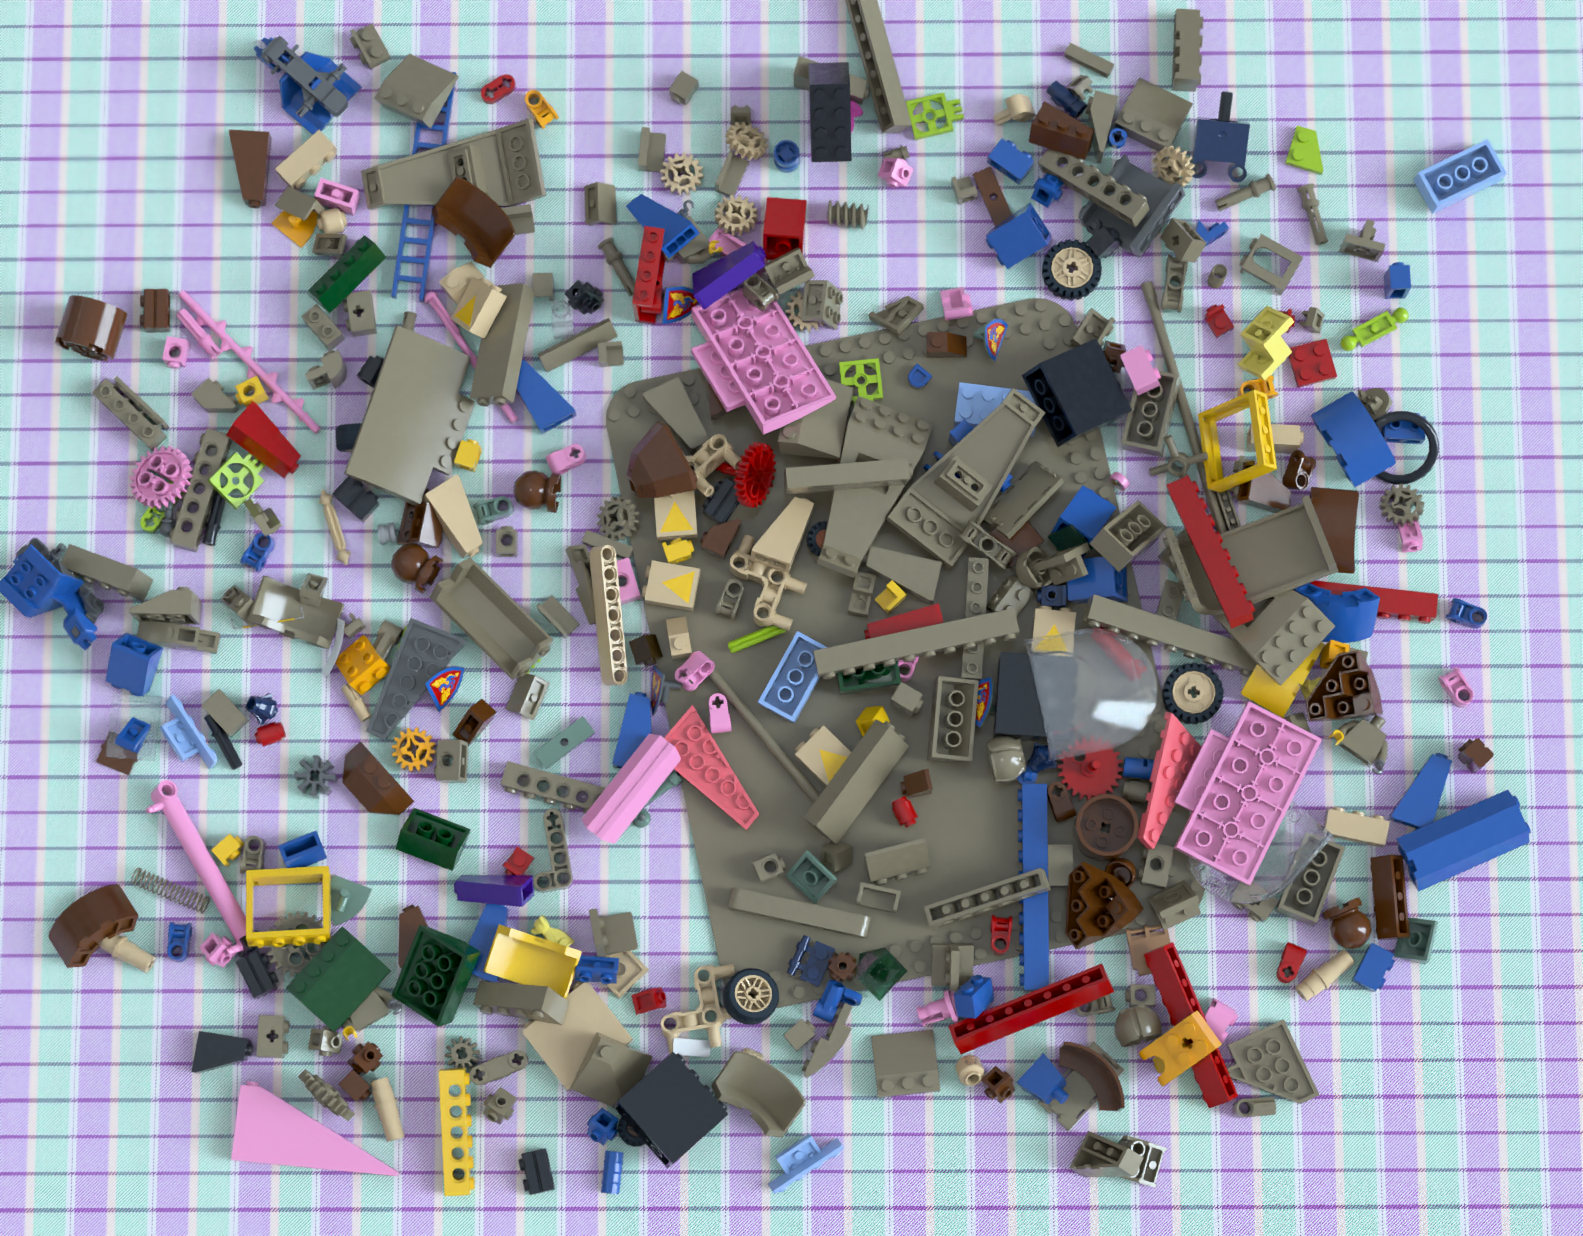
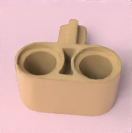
M1015 94L1005 100L1008 108L995 114L993 119L997 125H1001L1011 119L1025 122L1034 118L1036 114L1028 96Z

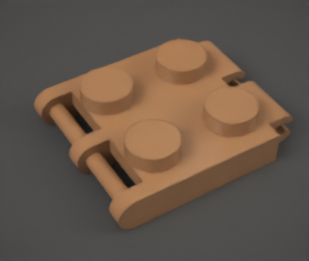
M1145 925L1143 926L1144 928L1130 930V928L1125 929L1133 970L1137 969L1138 976L1152 974L1150 968L1146 965L1144 954L1170 943L1168 929L1149 932L1162 929L1161 925L1151 927ZM1141 932H1144V933H1145V934H1141V935L1131 936V934H1136V933H1141Z

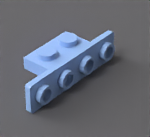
M171 695L166 705L175 719L160 727L161 732L181 762L199 753L209 769L213 768L217 762L215 752L208 747L204 735L198 732L194 726L192 717L186 714L182 702L175 695Z
M809 1133L775 1156L785 1173L768 1183L774 1194L786 1190L788 1185L794 1181L801 1180L806 1173L812 1169L819 1168L830 1157L837 1156L844 1149L843 1145L836 1138L819 1149Z

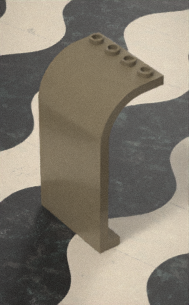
M1309 495L1301 497L1303 502L1301 504L1220 534L1223 543L1220 544L1223 549L1227 548L1231 560H1228L1230 566L1235 565L1239 574L1237 581L1239 584H1244L1247 594L1244 596L1247 601L1251 600L1252 604L1339 572ZM1172 527L1165 529L1166 538H1163L1166 549H1171L1173 555L1169 557L1173 567H1178L1179 572L1175 574L1179 584L1184 583L1185 590H1182L1186 602L1190 601L1193 609L1200 614H1224L1192 543L1177 539Z

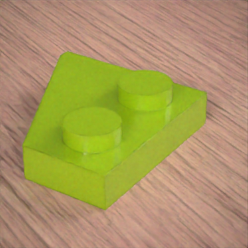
M1297 125L1285 162L1286 165L1322 175L1323 165L1316 131Z

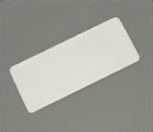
M674 1038L673 1052L686 1056L710 1057L709 1040Z

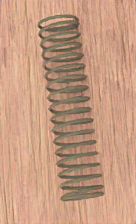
M138 867L135 870L131 879V884L135 883V886L139 885L140 888L143 887L144 890L148 889V891H152L153 894H161V897L165 896L166 899L170 898V901L174 900L175 903L179 902V905L183 903L184 907L186 905L188 908L192 907V910L196 909V911H200L201 914L205 912L209 904L210 897L205 896L201 908L197 910L198 905L203 897V894H201L198 899L196 907L193 909V904L195 903L199 894L198 892L195 894L193 902L189 907V902L194 894V890H192L188 902L184 905L185 899L189 894L190 888L187 889L184 899L180 903V898L182 897L185 891V886L183 887L180 893L179 899L175 901L176 896L181 888V885L178 886L174 898L171 899V895L173 894L177 883H175L172 887L169 897L167 898V893L172 885V881H170L166 893L162 896L163 890L167 885L168 879L165 880L162 890L158 894V889L160 888L164 878H161L157 890L154 892V887L158 882L159 875L156 877L152 889L149 890V886L151 885L155 874L151 876L147 888H145V884L149 879L150 872H148L144 884L140 886L141 881L145 876L146 870L143 871L140 881L137 885L136 881L142 871V868ZM138 870V873H137V875H136V878H135V880L133 881V877H134L136 871ZM208 899L207 905L203 911L204 905Z

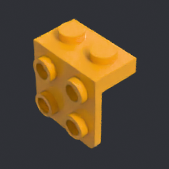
M365 635L358 638L338 655L335 662L348 684L361 696L383 679L391 669V666L379 656Z

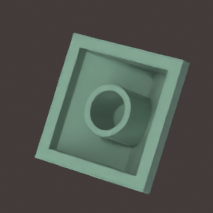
M808 850L785 875L814 904L837 882V878Z
M1408 917L1410 938L1397 939L1394 957L1426 964L1430 960L1438 922Z

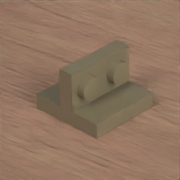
M1366 220L1360 237L1346 234L1339 252L1378 262L1384 252L1385 244L1372 241L1376 233V228H1373L1375 221Z
M799 247L766 263L764 266L769 278L767 279L769 284L776 289L779 295L815 277Z
M1084 543L1059 551L1035 563L1036 571L1048 569L1054 585L1083 577L1088 572L1081 554L1089 551L1090 548L1088 543Z
M1185 880L1147 897L1157 914L1163 930L1201 914L1197 904L1199 899Z
M932 943V986H948L950 991H958L959 986H963L973 976V943Z

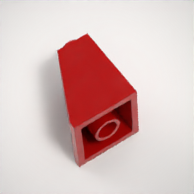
M767 197L763 230V250L766 254V260H774L797 247L800 248L803 254L807 200Z

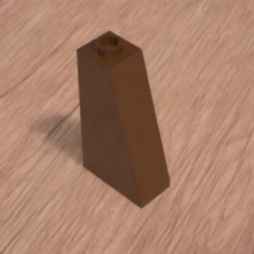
M229 129L243 201L250 208L266 206L272 137L269 132Z

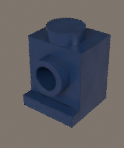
M1047 585L1041 587V590H1037V602H1041V606H1049L1052 609L1065 608L1066 585ZM1054 593L1056 597L1054 599H1050L1048 597V594Z

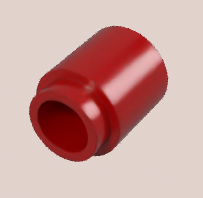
M272 722L257 728V732L254 733L257 743H262L263 747L282 741V738L286 737L281 722Z
M906 796L891 803L893 806L892 811L900 826L908 828L917 823L918 815L911 801L907 800Z

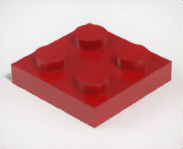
M1327 339L1289 348L1292 351L1289 355V360L1298 388L1337 378Z

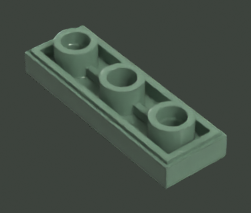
M582 716L537 749L534 754L545 769H547L594 735L595 732ZM567 740L568 745L562 746L561 742Z

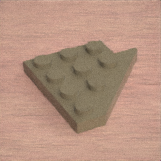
M1284 1019L1227 1045L1235 1062V1065L1227 1068L1232 1079L1298 1104L1319 1096L1318 1090Z

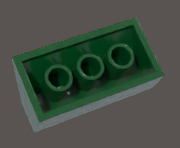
M364 235L308 290V296L331 313L386 256L372 240Z

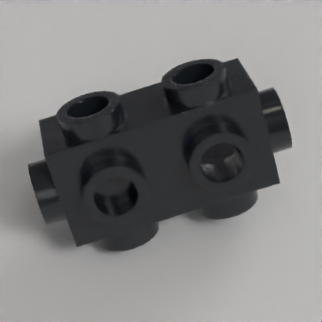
M577 280L564 293L569 299L567 301L568 304L575 310L578 309L584 315L587 312L592 314L597 311L604 301L602 297L604 295L603 292L596 286L593 287L587 281L583 283Z

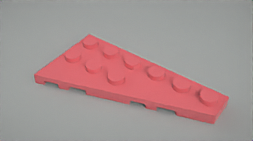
M692 705L664 737L666 741L675 746L681 757L679 764L674 770L747 831L760 814Z
M1165 712L1164 719L1167 722L1165 730H1161L1160 738H1162L1161 748L1156 751L1150 778L1152 788L1151 792L1146 795V801H1148L1147 810L1142 813L1137 835L1140 842L1147 849L1154 850L1176 804L1174 803L1176 796L1201 748L1200 744L1171 712Z

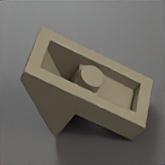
M316 234L312 253L316 255H331L340 259L346 249L347 235Z
M308 573L300 589V602L319 607L328 578Z

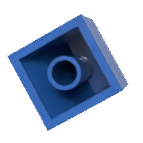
M1030 202L988 231L986 242L998 254L996 257L999 263L1009 269L1047 246L1052 235Z
M1083 485L1059 517L1048 538L1064 549L1088 543L1089 548H1091L1089 543L1106 526L1117 507ZM1087 552L1081 554L1082 559L1085 557Z
M1104 557L1083 559L1088 574L1067 581L1066 597L1068 601L1075 604L1088 603L1089 597L1094 594L1119 603L1128 602L1127 566L1121 571H1117Z
M125 633L112 643L106 682L111 683L115 688L126 689L134 696L143 697L150 691L163 647Z

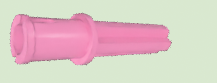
M181 309L176 314L177 318L199 342V347H203L212 359L217 358L215 354L219 356L222 353V350L213 342L212 336L207 335L186 309Z

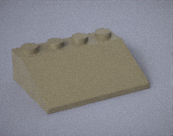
M826 379L835 393L836 399L814 412L781 427L778 438L780 454L840 459L853 388Z

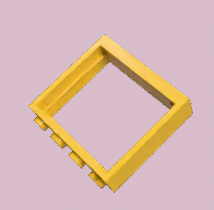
M1252 390L1198 414L1201 446L1203 452L1208 454V460L1203 461L1208 489L1221 493L1277 470L1267 394ZM1250 407L1257 464L1223 478L1216 422Z
M329 866L246 870V940L248 947L258 946V948L270 945L282 947L287 944L302 946L305 943L321 945V942H328L331 939V873ZM323 882V928L253 932L254 886Z

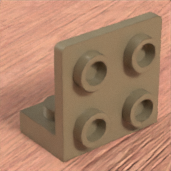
M828 280L806 281L800 319L803 321H822L833 330H837L841 320L839 311L840 304L843 302L842 291Z
M597 908L589 910L598 957L638 949L631 912L603 917V915H598Z

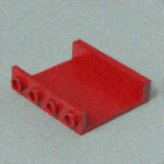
M644 226L632 300L635 321L639 323L656 324L657 314L641 312V306H653L657 275L663 280L666 261L661 254L665 231L663 228Z

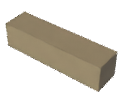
M1069 43L1064 53L1065 58L1106 78L1109 77L1114 68L1113 63L1072 43Z
M1229 489L1221 493L1215 491L1227 531L1240 527L1241 524Z
M586 530L582 539V543L590 547L611 545L615 549L616 556L623 559L628 557L631 559L634 547L611 540L589 530Z

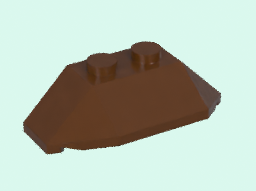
M361 742L345 755L342 783L369 813L400 815L415 802Z

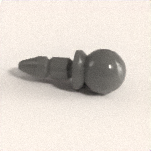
M171 501L168 502V507H165V518L161 519L163 523L159 528L161 535L164 537H169L171 529L175 528L173 524L175 519H172L173 503Z

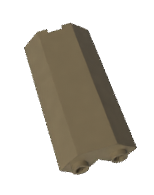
M471 558L458 563L451 576L437 583L429 596L512 680L518 676L523 677L526 675L530 667L550 651L549 646L553 639Z

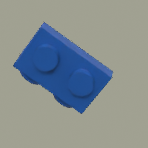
M581 955L578 965L575 967V981L617 984L619 958Z

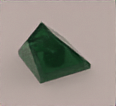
M884 947L859 954L856 980L880 1001L907 970Z

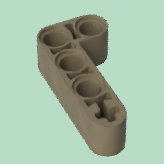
M555 808L548 809L543 815L552 871L538 873L533 879L535 888L542 893L567 889L573 883L564 821L561 813ZM551 814H555L558 819H555L556 827H561V829H553L552 822L548 820L551 818ZM554 834L562 835L560 843L554 844L551 842ZM564 854L566 857L565 861L562 864L555 863L556 855ZM561 874H567L569 880L565 884H560L558 877ZM540 878H548L549 883L546 887L541 888L538 886Z

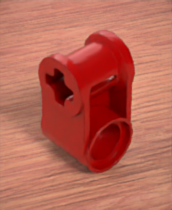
M657 275L653 306H641V312L661 314L663 286L659 275Z
M991 915L990 948L995 955H1004L1009 949L1012 916L1004 918ZM995 941H1004L1006 947L1003 950H998L994 946Z
M1287 942L1276 972L1277 979L1280 982L1290 983L1296 978L1306 956L1307 949ZM1286 969H1289V974H1291L1288 977H1285L1283 972Z

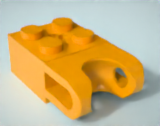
M1197 1010L1142 1049L1138 1054L1142 1060H1147L1153 1056L1163 1060L1165 1070L1157 1078L1159 1084L1163 1087L1222 1044ZM1191 1038L1193 1040V1043L1190 1044L1188 1042V1039Z

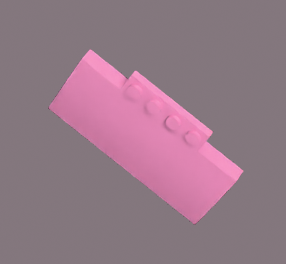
M743 288L727 293L706 309H703L700 304L691 308V317L706 340V343L691 348V354L726 412L745 405L764 435L835 400L836 395L778 302H771L766 310L761 311L743 295Z
M1250 701L1245 704L1229 738L1210 729L1174 803L1192 812L1174 849L1250 886L1322 739Z

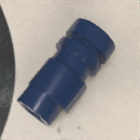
M1057 80L1046 91L1054 103L1059 107L1062 106L1064 111L1075 119L1087 107L1085 102L1080 101L1078 96L1075 97L1072 92Z

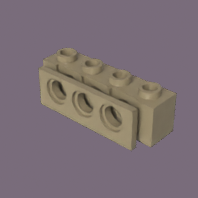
M118 376L114 378L116 381L114 385L108 379H105L92 392L94 396L145 445L154 451V447L157 448L167 438L163 431H161L163 427L165 429L169 427L167 423ZM118 389H120L129 398L125 399L122 395H120L118 393ZM134 402L142 410V412H138L132 406V403ZM148 415L157 425L153 426L146 419V416Z

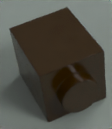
M656 634L643 635L629 641L636 665L652 666L657 663L656 660L663 657Z

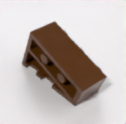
M1044 101L1031 124L1029 143L1085 160L1091 149L1094 129Z

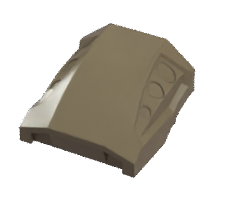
M1124 1135L1118 1144L1129 1148L1144 1158L1135 1176L1121 1178L1156 1188L1157 1184L1155 1183L1159 1168L1167 1148Z

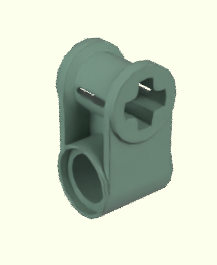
M505 496L480 501L473 505L479 518L477 521L478 525L489 524L509 517L514 511L512 502ZM508 503V509L499 511L500 504Z

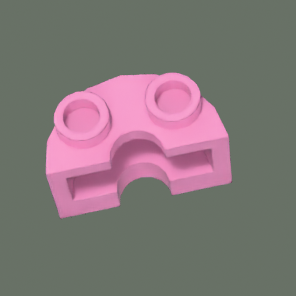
M964 287L940 291L945 321L973 316L970 296L965 294Z
M1214 998L1204 1016L1209 1027L1222 1044L1228 1035L1225 1032L1227 1027L1234 1025L1238 1015L1235 1014L1236 1010Z

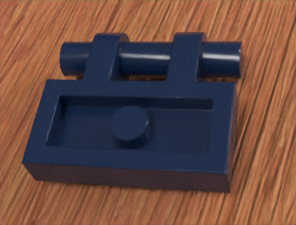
M803 935L801 941L796 945L797 950L793 959H790L788 963L790 966L787 973L794 976L796 970L799 969L803 971L800 976L801 980L819 987L829 965L828 961L833 956L835 949L819 941H816L812 948L808 946L811 938ZM804 952L810 954L806 965L800 963Z

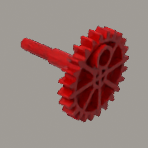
M753 442V445H749V448L744 450L745 455H741V463H737L739 466L738 470H735L728 462H723L715 469L723 474L736 477L734 481H737V484L734 486V489H737L735 496H738L737 501L740 502V505L750 508H757L758 505H762V500L765 501L766 494H770L769 487H773L771 482L775 479L773 473L776 472V469H774L776 461L773 460L776 455L772 454L773 449L770 448V445L761 442Z
M1084 735L1081 736V742L1076 738L1073 739L1074 746L1067 743L1066 745L1069 750H1061L1065 756L1058 757L1062 764L1056 768L1062 769V772L1057 774V776L1064 777L1061 783H1067V791L1073 790L1071 796L1073 797L1078 793L1079 800H1082L1085 795L1088 801L1091 799V796L1095 797L1099 794H1106V790L1113 793L1111 786H1119L1115 780L1122 779L1118 772L1124 770V768L1118 767V764L1123 762V760L1116 759L1120 752L1113 753L1115 745L1108 747L1109 740L1101 743V736L1095 741L1093 735L1089 736V740H1086ZM1075 751L1083 752V761L1079 762L1074 759Z

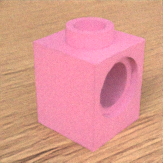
M167 336L162 360L168 367L179 369V366L185 367L190 347L187 339ZM174 350H180L178 357H171Z

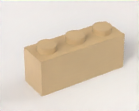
M318 130L277 166L275 170L289 187L295 190L297 188L300 189L306 184V180L311 175L314 176L321 170L322 165L326 162H331L336 157L337 149Z
M1332 807V809L1326 811L1323 836L1382 848L1386 845L1390 821H1386L1385 817L1379 815L1367 817L1364 816L1365 813L1359 811L1347 813L1344 812L1345 809L1340 807Z

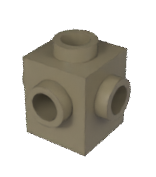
M324 1026L323 1029L311 1028L308 1049L319 1051V1055L331 1057L332 1053L340 1054L343 1044V1033H334L328 1026Z
M499 1087L494 1095L490 1094L485 1100L484 1105L486 1107L483 1114L490 1121L500 1125L504 1119L508 1121L513 1114L514 1109L512 1108L517 1098L502 1087Z

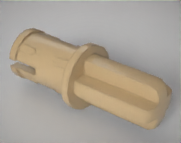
M349 684L344 685L342 691L350 703L349 707L353 708L359 721L364 722L372 715L364 705L363 697L360 698L357 691Z

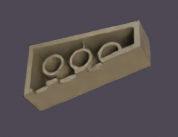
M1176 9L1172 91L1195 92L1197 85L1201 84L1199 66L1202 63V54H1199L1203 41V36L1200 35V29L1203 28V17H1200V10Z
M71 544L68 545L61 561L75 577L77 575L81 576L85 582L90 584L96 582L106 590L110 591L113 589L120 595L130 596L143 602L153 582L152 578L134 567Z
M480 981L473 1005L478 1007L481 1013L487 1015L494 1013L502 1016L562 1025L569 1002L548 986Z

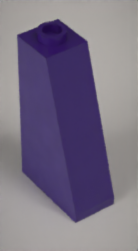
M752 241L692 273L693 296L703 309L708 308L765 266L764 258L766 257L761 246L758 247Z
M461 875L454 883V893L457 894V901L523 907L534 896L533 875Z

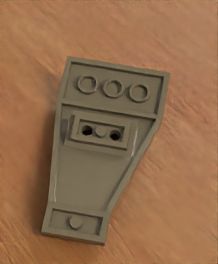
M526 119L493 131L361 171L367 209L369 210L386 205L435 206L456 177L464 180L467 179L468 182L486 193L499 207H513L546 196L532 119Z
M1013 388L993 412L907 489L886 520L950 569L968 545L958 537V534H962L969 524V519L980 526L1032 431L1045 412ZM955 473L959 474L960 478H956ZM971 486H974L976 488V491H973L971 489Z
M858 396L846 427L839 464L908 458V463L912 464L914 471L924 453L934 424ZM905 485L834 490L823 546L817 564L855 578L861 561Z
M1185 528L1176 536L1181 541L1191 542ZM1165 548L1158 558L1175 574L1179 570L1177 566L1173 567L1169 556L1173 555L1172 551ZM1292 589L1254 603L1255 611L1252 612L1254 620L1232 629L1224 614L1212 615L1278 685H1282L1335 627L1307 597Z

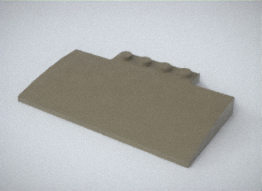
M398 325L395 326L344 474L411 505L421 504L432 469L444 475L451 474L460 442L467 428L475 401L459 394V390L471 357L426 336Z

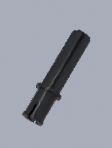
M217 491L215 492L208 523H205L207 527L202 541L203 544L215 546L218 530L221 529L220 522L226 502Z
M210 714L205 716L204 719L212 732L211 736L215 737L231 769H238L242 766V762L228 735Z

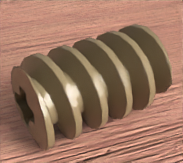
M829 200L827 211L829 225H832L836 220L837 226H840L842 221H844L845 227H848L850 222H852L853 228H856L858 223H860V227L863 230L867 224L869 205L864 210L863 204H860L858 209H856L855 203H852L850 208H848L847 202H844L843 206L840 207L839 201H836L835 205L832 206V202Z

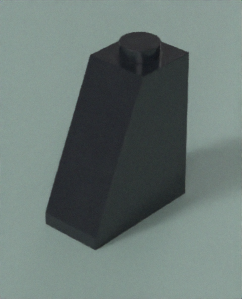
M199 1031L191 1072L200 1074L247 1061L248 1056L252 1055L253 1044H250L251 1040L246 1038Z

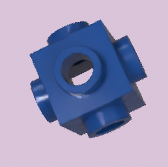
M1048 173L1042 179L1039 177L1033 186L1035 190L1031 199L1048 208L1054 201L1058 202L1063 194L1061 189L1064 182Z
M601 1108L596 1115H592L589 1119L587 1135L593 1141L599 1142L604 1146L608 1140L612 1141L617 1135L618 1130L616 1128L619 1119L604 1108Z

